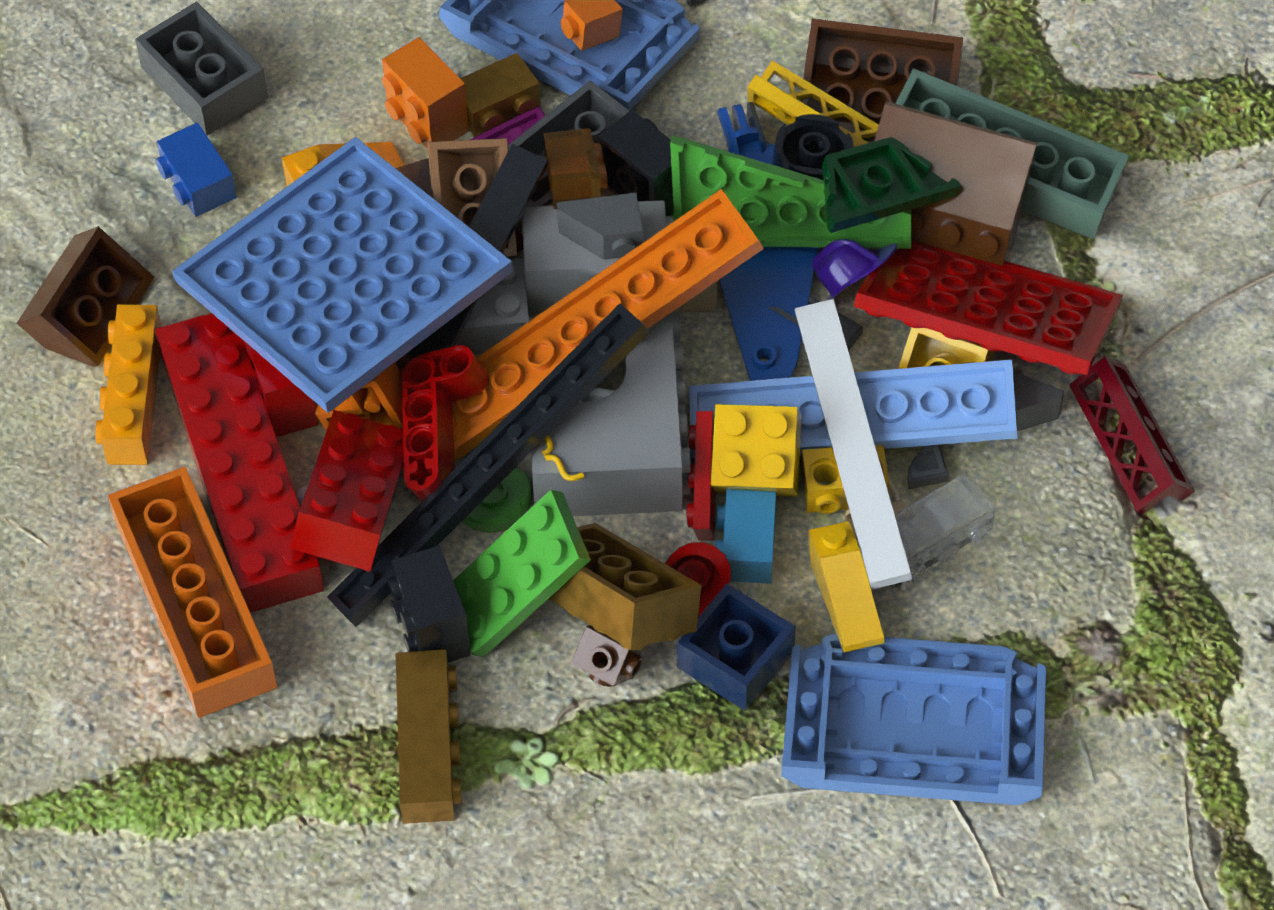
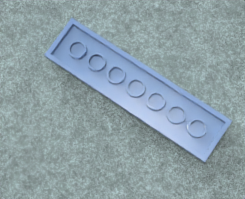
M1012 360L854 372L874 444L884 445V449L1018 439ZM813 376L689 386L690 425H696V411H713L715 416V404L798 407L802 415L800 456H802V450L832 447ZM690 449L692 464H695V449Z

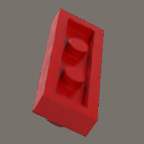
M696 411V425L689 426L690 449H695V464H690L688 487L694 488V503L687 504L686 517L688 528H693L698 541H715L716 492L711 487L715 418L713 411Z

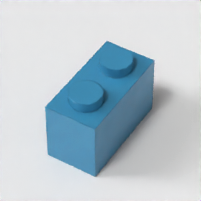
M727 489L726 505L717 506L716 529L724 530L723 540H715V546L726 555L730 564V582L771 584L776 492Z

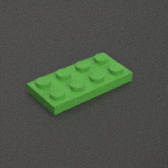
M548 491L453 580L466 613L469 646L472 655L485 657L591 561L563 492Z

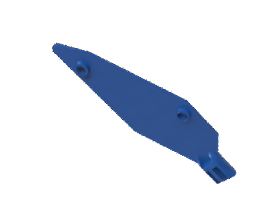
M747 102L748 122L742 105L732 106L735 132L727 108L718 109L717 114L727 142L728 152L772 165L775 145L765 140L754 103ZM763 247L762 251L719 279L750 381L791 378L797 367L802 340L800 328L768 307H778L796 318L795 308L808 305L814 275L811 263L817 255L819 247ZM765 358L768 359V361H761L760 359Z

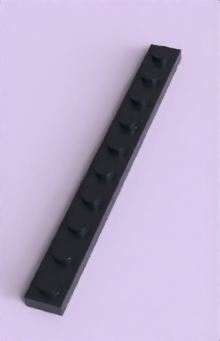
M619 303L441 482L438 489L428 495L378 545L371 571L355 568L327 598L357 627L391 593L387 578L394 577L391 560L438 546L650 333L646 326Z

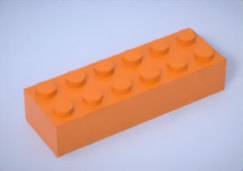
M186 467L109 494L108 499L115 524L197 717L206 716L276 689L277 684L272 661Z

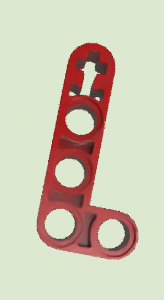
M463 345L418 355L408 361L403 368L404 480L406 486L420 502L437 490L441 482L454 470L452 402L473 397L482 392L488 384V371L473 352Z

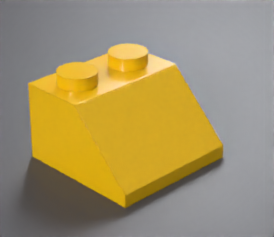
M911 327L898 369L993 361L996 351L987 350L980 344L965 339H949L941 332L931 329Z

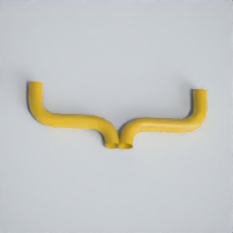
M548 434L544 438L547 448L542 451L546 461H554L561 476L567 481H577L585 478L583 472L569 475L560 458L550 454L553 450V442Z

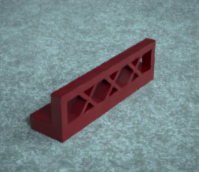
M1104 356L1091 366L1087 375L1081 374L1069 384L1137 512L1144 514L1168 495L1183 501L1195 492L1126 365ZM1097 378H1100L1103 384L1099 402L1090 400L1085 391V388ZM1108 409L1117 410L1120 415L1116 433L1107 432L1104 426ZM1125 441L1134 442L1138 448L1134 465L1125 464L1121 458ZM1142 473H1149L1154 477L1158 487L1145 497H1142L1139 491Z

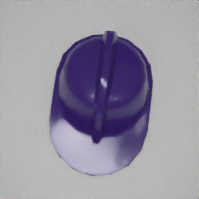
M849 239L834 240L825 246L813 258L811 265L818 279L829 292L826 300L833 299L844 288L878 268L896 251L897 244H889L874 253L856 241Z

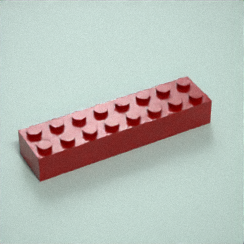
M212 313L156 328L155 333L161 359L227 562L249 612L252 613L323 592L324 587L317 556L290 549L300 506L243 339Z

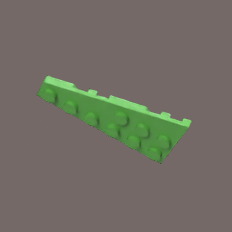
M672 135L674 221L722 189L763 247H825L834 240L849 239L856 241L865 248H883L895 243L897 248L911 249L912 209L830 233L827 228L823 180Z

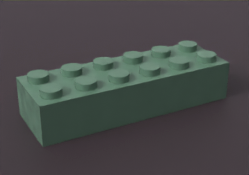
M913 68L896 104L1037 142L1022 211L1091 239L1095 238L1118 187L1129 155Z

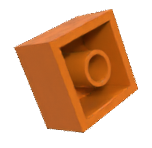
M420 37L382 59L384 72L382 83L386 89L387 98L385 101L386 110L395 121L400 120L407 127L410 136L417 144L422 143L428 149V142L454 141L469 132L465 83Z

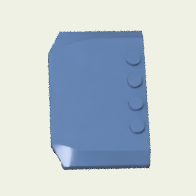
M447 0L440 6L439 12L440 20L452 35L461 41L499 60L518 53L536 79L570 96L588 81H592L629 111L699 39L700 28L696 23L692 26L685 18V9L675 0H615L623 9L619 37L581 51L562 31L561 19L563 17L565 0Z
M837 633L823 637L822 643L802 650L801 644L793 646L781 776L801 788L1007 805H1021L1040 798L1043 789L1046 666L1038 663L1037 668L1017 659V652L1004 646L884 637V644L843 652Z

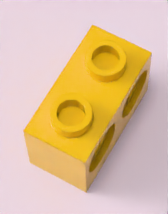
M875 445L889 494L890 484L884 445ZM832 447L802 450L801 476L806 513L819 512L831 514L838 510H848L847 499ZM819 482H829V483H831V484H829V485H823V484H820Z

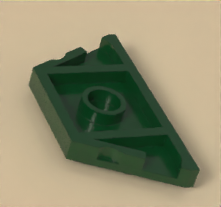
M893 137L828 154L822 164L827 228L830 233L952 198L958 195L962 185L954 178L947 182L930 171L933 165L931 162L920 155L912 153L907 146Z

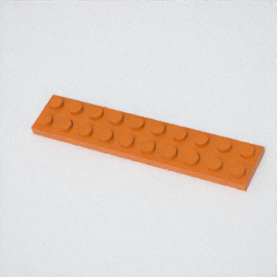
M722 189L477 357L488 371L489 380L485 389L479 394L452 402L454 462L476 448L619 303L648 329L764 249Z

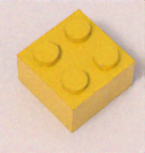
M715 404L711 487L716 494H726L727 489L771 491L776 492V496L798 497L802 415L798 407Z

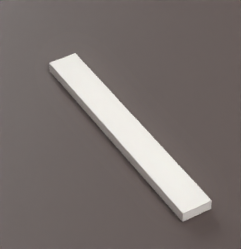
M834 299L795 308L796 318L871 590L912 580Z

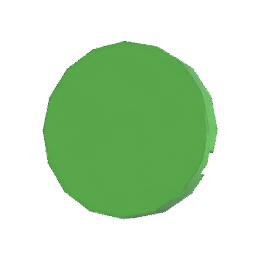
M517 466L462 523L473 530L487 533L509 529L530 509L532 502L530 478Z

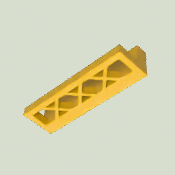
M773 60L762 76L755 75L747 86V101L753 102L754 105L787 125L795 122L796 117L806 114L823 115L832 119L846 117L852 121L855 133H851L840 125L839 128L846 135L850 134L854 147L867 144L868 142L863 140L864 138L876 136L879 126L877 123ZM774 74L788 82L790 94L769 83ZM794 86H795L796 88H798L799 90H801V91H800V92H795ZM813 97L820 102L822 113H818L799 100ZM826 106H828L834 111L828 112ZM859 126L864 128L865 131H860Z

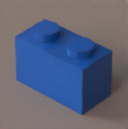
M198 122L157 141L160 157L156 158L155 162L158 170L165 180L168 178L174 183L172 187L177 200L182 206L187 204L195 217L237 198L233 174Z

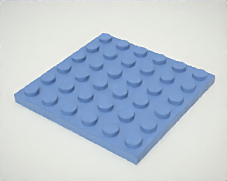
M354 137L183 262L172 273L175 282L329 413L513 272V266L510 259L357 137Z

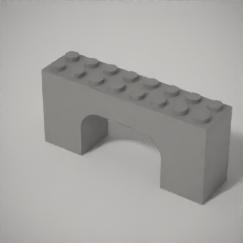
M664 201L638 202L643 228V242H645L673 222V216H665ZM557 206L526 207L522 215L525 287L529 317H536L619 259L604 260L560 234L558 230ZM678 308L648 328L650 333L625 357V378L614 393L598 401L579 403L549 433L553 442V450L550 454L560 458L569 475L583 472L585 478L577 481L565 480L561 476L556 463L551 460L546 461L542 451L547 448L544 439L532 450L534 504L548 491L555 490L563 492L572 516L682 511V495H690V488L688 487L690 457L689 448H687L688 429L684 405L685 383L682 376L683 354L682 346H680L681 326Z

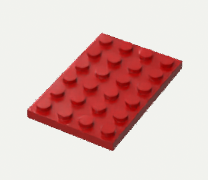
M912 241L911 249L897 248L883 264L868 274L856 293L854 307L863 309L867 314L874 317L886 316L903 321L905 325L912 328H927L941 332L949 339H965L975 342L990 351L1002 350L1016 354L1027 362L1050 364L1068 374L1080 373L1087 375L1118 313L1123 295L1005 261L1004 265L1001 266Z

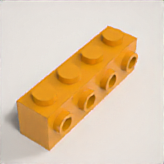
M117 305L115 320H110L108 324L109 344H112L111 353H105L104 374L105 377H108L107 386H101L100 409L104 411L103 420H97L95 427L96 443L102 444L107 465H148L160 363V351L155 329L162 327L157 305Z

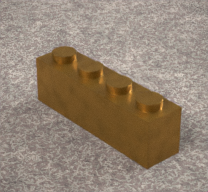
M446 650L395 653L399 792L403 824L455 821L454 804H462L461 778H453L452 766H460L459 740H451V728H459L458 703H450V691H457L456 665L448 666Z

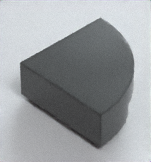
M929 445L920 449V452L915 456L908 468V489L948 482L949 473L940 445Z

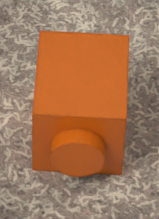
M565 0L561 28L564 35L571 39L581 51L619 37L623 9L615 0Z

